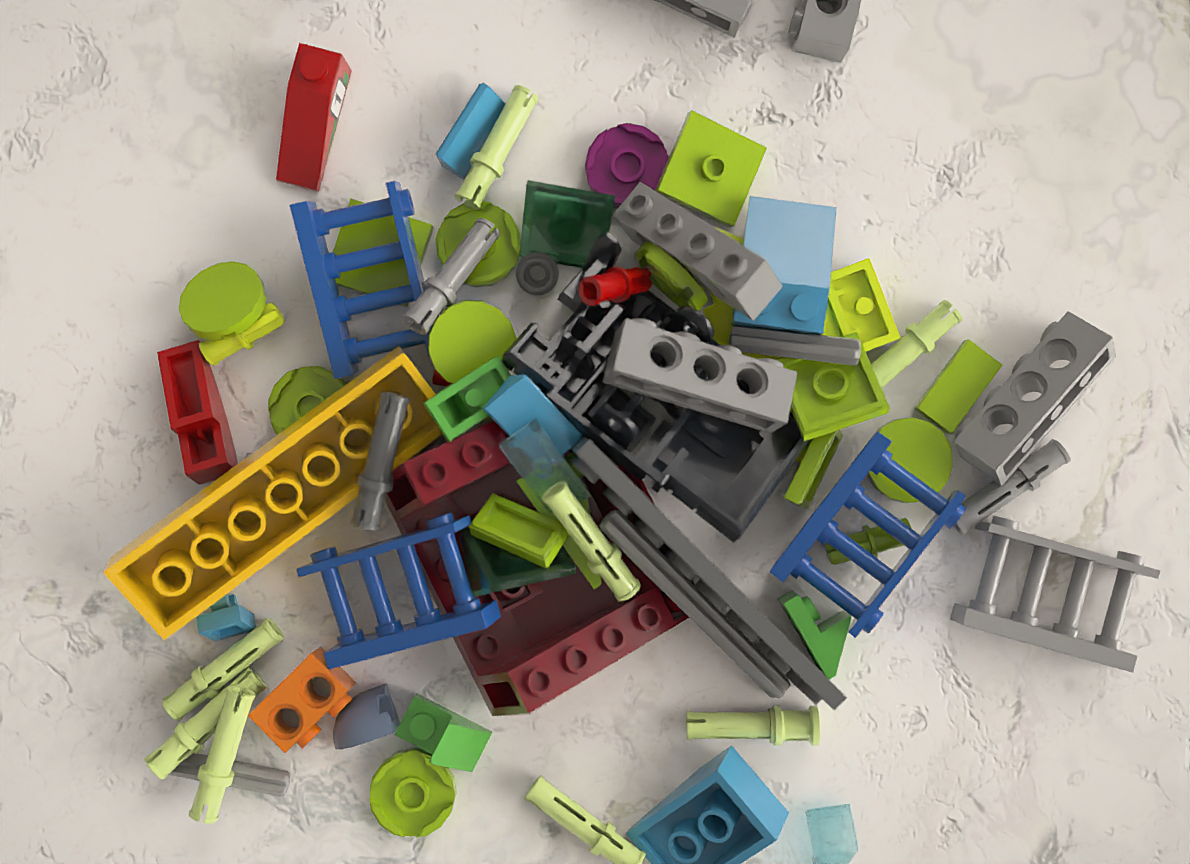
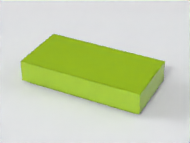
M969 339L964 340L914 409L947 434H952L1003 364Z
M841 430L812 439L784 497L786 500L806 510V508H809L843 438Z
M494 493L491 494L469 526L471 535L546 569L569 536L561 522Z

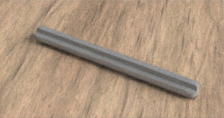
M619 510L610 511L600 522V529L769 697L781 698L784 696L785 691L790 687L789 679Z

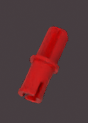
M612 267L606 270L604 274L584 277V281L579 283V296L589 306L598 305L605 301L624 302L630 295L645 292L651 288L650 277L652 273L647 267L642 269L639 267L629 269Z

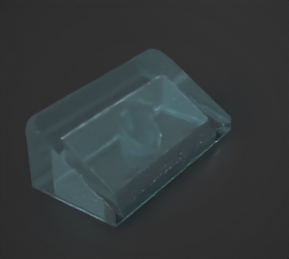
M536 418L498 444L549 513L553 511L543 501L542 496L551 486L558 482L566 481L569 489L579 502L591 496Z

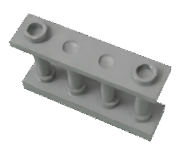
M993 516L991 523L980 522L975 526L976 530L993 534L976 599L970 600L969 607L954 603L950 620L964 626L1133 673L1137 655L1121 650L1123 642L1119 641L1136 574L1158 579L1160 570L1144 566L1146 558L1135 554L1118 551L1117 557L1114 558L1018 531L1019 522L998 516ZM1012 539L1034 545L1035 547L1017 612L1012 611L1011 618H1006L995 614L997 606H994L993 602L1009 543ZM1052 551L1076 557L1059 623L1054 622L1052 630L1037 626L1039 618H1036L1035 614ZM1094 563L1116 568L1118 571L1101 635L1096 634L1094 642L1079 638L1081 630L1077 629Z

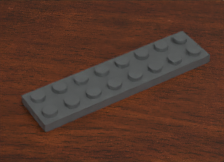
M582 436L570 448L576 455L570 462L593 484L600 479L607 486L602 494L625 516L633 511L639 517L633 525L658 549L665 543L669 549L665 552L664 556L690 581L697 575L700 580L695 586L721 612L729 607L730 610L725 616L753 644L760 638L755 646L815 705L823 700L835 711L847 697L589 439Z

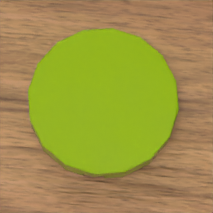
M482 201L479 210H474L461 204L450 210L441 223L440 229L438 228L435 238L437 256L443 266L478 218L490 221L494 226L489 233L498 228L500 237L492 244L463 284L472 287L492 286L507 278L517 266L522 250L519 229L512 216L499 206L493 205V203Z
M645 241L634 253V260L638 267L642 269L648 265L653 271L650 277L653 280L652 283L677 306H687L699 312L708 302L707 296L699 284L678 262L661 248Z
M233 261L217 263L200 271L187 283L180 295L178 310L185 325L199 338L212 341L224 340L223 335L233 332L237 336L245 332L259 319L266 306L265 286L258 273L247 264Z
M463 300L449 305L436 318L428 333V352L435 369L446 381L453 384L492 358L499 356L502 359L503 354L517 337L511 321L498 308L482 300Z
M320 366L301 367L285 373L274 384L268 399V411L272 421L270 423L274 432L277 435L347 383L342 378L334 379L333 371Z
M914 417L895 419L878 428V432L892 441L886 449L893 454L891 459L939 493L948 482L953 467L952 449L944 433L932 423ZM871 471L868 472L867 476L873 487L889 499L902 503L920 502L879 472L876 475Z
M412 748L394 753L383 761L372 777L369 799L371 811L378 823L393 835L405 837V835L410 837L416 836V838L427 836L439 829L452 812L457 793L454 775L449 767L430 763L429 761L433 754L425 750Z

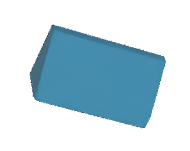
M482 82V84L478 85L436 152L441 166L463 180L472 166L470 164L472 155L480 152L505 106L504 101L487 84Z
M510 375L482 408L541 469H546L582 437V434L525 375Z

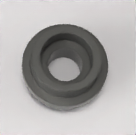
M529 253L517 265V282L525 292L531 295H544L550 292L558 281V266L555 260L546 253ZM536 265L543 267L546 272L545 278L540 281L532 279L530 276L531 267Z

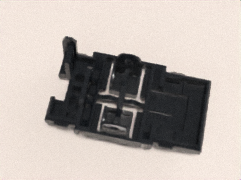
M610 233L600 234L593 244L585 266L558 296L557 300L574 312L550 341L537 332L539 325L530 323L506 350L501 360L510 371L514 369L513 373L516 375L527 376L551 402L559 407V411L582 436L589 439L606 456L623 466L641 481L646 475L655 481L651 489L656 493L661 488L667 492L672 490L671 494L692 511L695 508V513L735 543L741 538L809 440L803 441L791 411L789 412L788 422L772 433H768L686 408L682 413L672 403L649 397L663 405L667 413L676 420V423L671 425L664 419L634 457L631 453L656 421V417L641 406V403L647 397L646 395L635 392L633 397L630 398L613 385L600 398L586 419L582 417L584 412L607 385L603 383L604 371L607 367L614 334L625 319L641 318L652 321L655 324L661 320L662 323L658 326V329L671 333H691L696 335L700 342L713 346L720 345L712 339L715 332L713 326L701 313L687 306H680L675 311L649 290L630 295L624 302L605 301L593 306L585 304L579 296L580 281H584L583 278L586 276L604 274L606 270L614 267L622 251L618 239ZM650 352L653 363L659 367L666 368L665 359L658 353ZM693 365L694 372L699 366ZM703 369L697 377L708 381V375ZM736 378L739 389L746 394H750L747 383L742 379Z

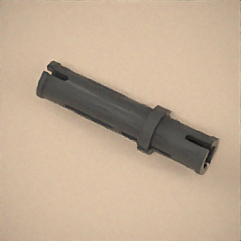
M384 391L380 394L381 399L363 474H358L356 484L360 488L353 518L350 522L354 527H359L362 524L361 529L371 531L379 530L386 494L389 491L391 492L394 482L390 480L407 406L410 402L409 397H399V394Z

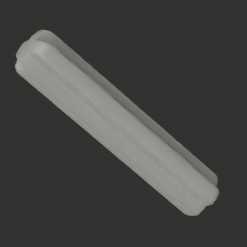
M739 325L732 327L729 337L730 346L739 349L741 352L847 365H856L861 354L860 341L852 338Z
M192 753L169 775L200 781L197 778L198 771L201 765L206 764L208 755ZM239 761L233 762L231 770L234 772L232 784L228 787L278 797L284 796L290 783V773L288 771Z

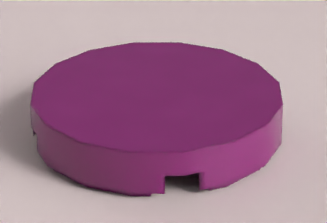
M632 123L619 124L617 127H612L609 130L606 129L598 134L588 148L585 162L588 185L597 199L611 208L618 209L640 182L655 191L669 155L659 136L645 126Z

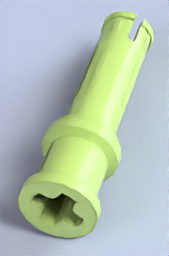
M773 705L772 708H768V712L687 711L686 713L687 740L769 739V742L774 743V746H781L783 741H809L812 746H818L820 742V718L817 705H810L808 710H782L780 705Z

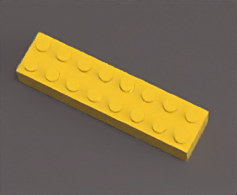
M400 346L395 348L111 556L103 573L159 636L166 640L358 497L360 486L356 484L358 474H363L382 391L399 394V397L406 396L410 398L392 471L442 435V432L423 405L424 402L436 394Z

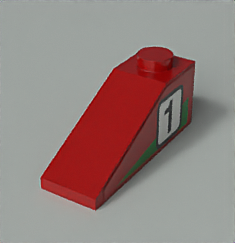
M303 43L298 45L287 85L276 180L316 192L320 190L352 72L341 53Z

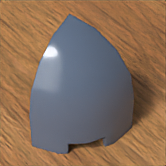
M387 683L354 696L338 713L333 729L335 749L342 750L390 735L396 731L400 721Z

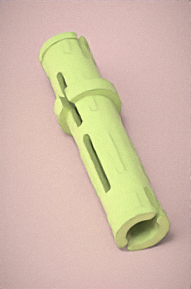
M520 85L513 87L508 101L480 152L472 155L470 159L472 166L461 187L454 195L459 202L466 199L463 205L479 210L494 179L500 178L503 174L504 168L502 164L534 105L538 102V97L535 93H532L527 98L531 91L528 88Z
M942 300L940 305L918 324L911 323L905 329L906 334L871 364L881 388L887 385L923 352L929 354L935 349L934 343L963 320L957 309L941 320L950 312L949 309L953 306L950 302Z
M561 481L551 486L543 494L542 499L548 504L568 534L588 558L587 566L594 574H599L618 601H625L638 592L641 584L622 561L621 550L615 543H609L592 517L569 489L566 481ZM570 513H572V514L574 515V517L577 519V521L580 523V525L583 527V529L585 530V532H586L588 535H586V534L582 531V529L580 528V526L577 524V522L574 520V518L571 516ZM602 555L605 557L606 561L609 563V565L611 566V568H610V567L608 566V564L605 562V560L603 559Z
M266 618L260 625L233 644L206 667H197L191 673L192 678L169 696L162 699V704L167 713L173 719L181 721L186 714L204 700L216 697L221 692L222 686L249 667L277 643L284 640V635L280 628L270 618Z
M251 667L246 668L229 685L241 687L236 705H240L245 688L255 692L256 696L267 688L262 678ZM227 687L186 723L180 722L174 728L175 733L159 748L144 758L149 769L157 777L164 780L192 753L198 754L205 748L204 743L216 731Z
M227 687L225 701L206 764L200 766L197 775L200 784L192 808L189 811V817L197 822L200 820L205 804L208 805V809L203 823H215L218 820V813L225 789L232 784L234 772L231 769L252 702L256 696L255 692L245 688L240 705H236L241 687Z
M540 775L536 779L524 799L531 802L559 825L589 845V852L595 856L601 854L613 864H642L646 853L616 833V826L610 822L606 824L601 822L577 802L547 782L543 776Z

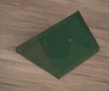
M528 180L526 184L519 257L523 258L532 252H543L551 256L556 264L583 268L598 236L603 233H610L615 195Z
M469 528L460 530L461 544L474 597L575 574L576 566L563 546L546 569L471 535Z

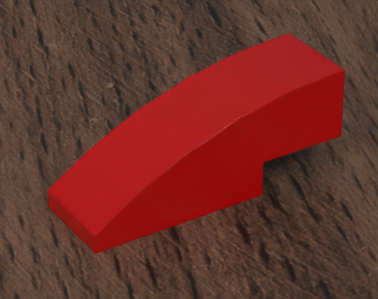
M196 340L159 351L157 355L170 428L179 438L185 475L198 485L217 480L236 466L238 460L227 416L211 366L200 351V341Z

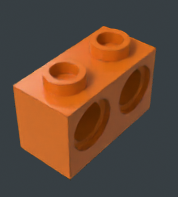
M321 646L310 653L248 715L284 753L296 743L303 749L322 730L316 723L327 712L334 718L352 700L347 692L356 682L341 667L328 670L323 654L326 651ZM314 677H323L329 682L331 686L330 696H320L315 692L313 688ZM283 708L293 709L298 714L300 720L298 727L289 726L284 722L282 718Z

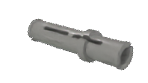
M478 218L434 277L426 279L422 285L424 291L408 312L402 316L405 324H409L411 320L414 321L409 326L411 330L418 334L426 335L430 326L443 309L453 305L457 299L455 293L492 244L500 237L498 228L489 233L494 226L493 223L484 218Z
M1051 439L1048 444L1027 457L1002 486L993 481L961 503L966 510L956 522L954 528L960 534L965 535L967 531L1028 489L1030 491L1036 490L1040 487L1042 479L1071 461L1066 449L1057 440Z

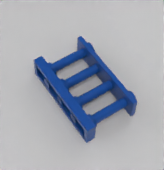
M396 181L386 182L389 198L325 212L323 208L317 209L316 202L311 201L289 205L334 379L351 376L358 372V363H362V358L391 352L399 346L401 349L425 344L428 357L430 358L428 352L429 331L426 335H421L409 329L358 341L356 337H350L346 322L352 319V315L414 302L424 291L422 288L424 277L409 221V216L415 215L412 197L409 189L402 190L401 184ZM391 215L394 216L400 241L337 256L334 252H328L324 235L330 234V229ZM399 259L405 260L410 280L409 285L348 299L345 295L340 296L336 278H340L342 272Z
M878 431L874 433L769 571L783 583L789 575L795 579L800 576L854 617L850 623L848 633L855 638L862 630L867 634L873 630L884 614L879 610L883 602L941 528L945 525L951 529L966 510L961 505L962 501L966 498L965 494L959 490H954L946 499L892 460L891 456L893 454L886 450L892 441ZM869 471L876 475L879 472L936 513L920 534L864 494L866 489L859 484ZM842 506L849 510L852 507L908 548L893 569L889 568L837 528L839 524L833 518ZM816 540L821 544L827 542L881 583L866 604L810 563L812 558L806 553Z
M452 512L426 520L427 528L342 553H337L336 546L310 554L312 562L296 569L298 577L320 571L340 632V636L337 637L338 644L323 653L328 670L486 629L502 617L497 600L481 604L478 597L474 598L455 540L454 532L472 523L470 515L454 520ZM434 538L437 540L457 603L453 606V612L441 614L439 608L434 609L414 546L416 543ZM396 549L417 615L414 616L415 622L402 625L400 619H395L375 555ZM357 560L378 622V626L375 627L376 632L367 635L363 634L362 629L357 630L337 567Z

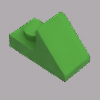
M496 356L423 403L447 442L489 416L482 408L507 380L510 373L500 357Z
M791 590L777 598L816 667L829 680L835 677L850 626L851 615L843 610L816 625L815 621L821 617L808 596L801 599L797 593Z
M416 693L394 735L433 754L429 762L434 765L473 772L492 731Z

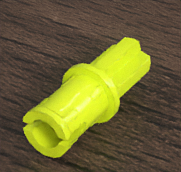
M268 303L259 319L245 332L237 336L233 332L223 335L224 340H203L199 343L200 351L205 359L212 366H215L223 359L243 348L252 349L254 347L253 342L281 327L285 323L283 314L274 303Z

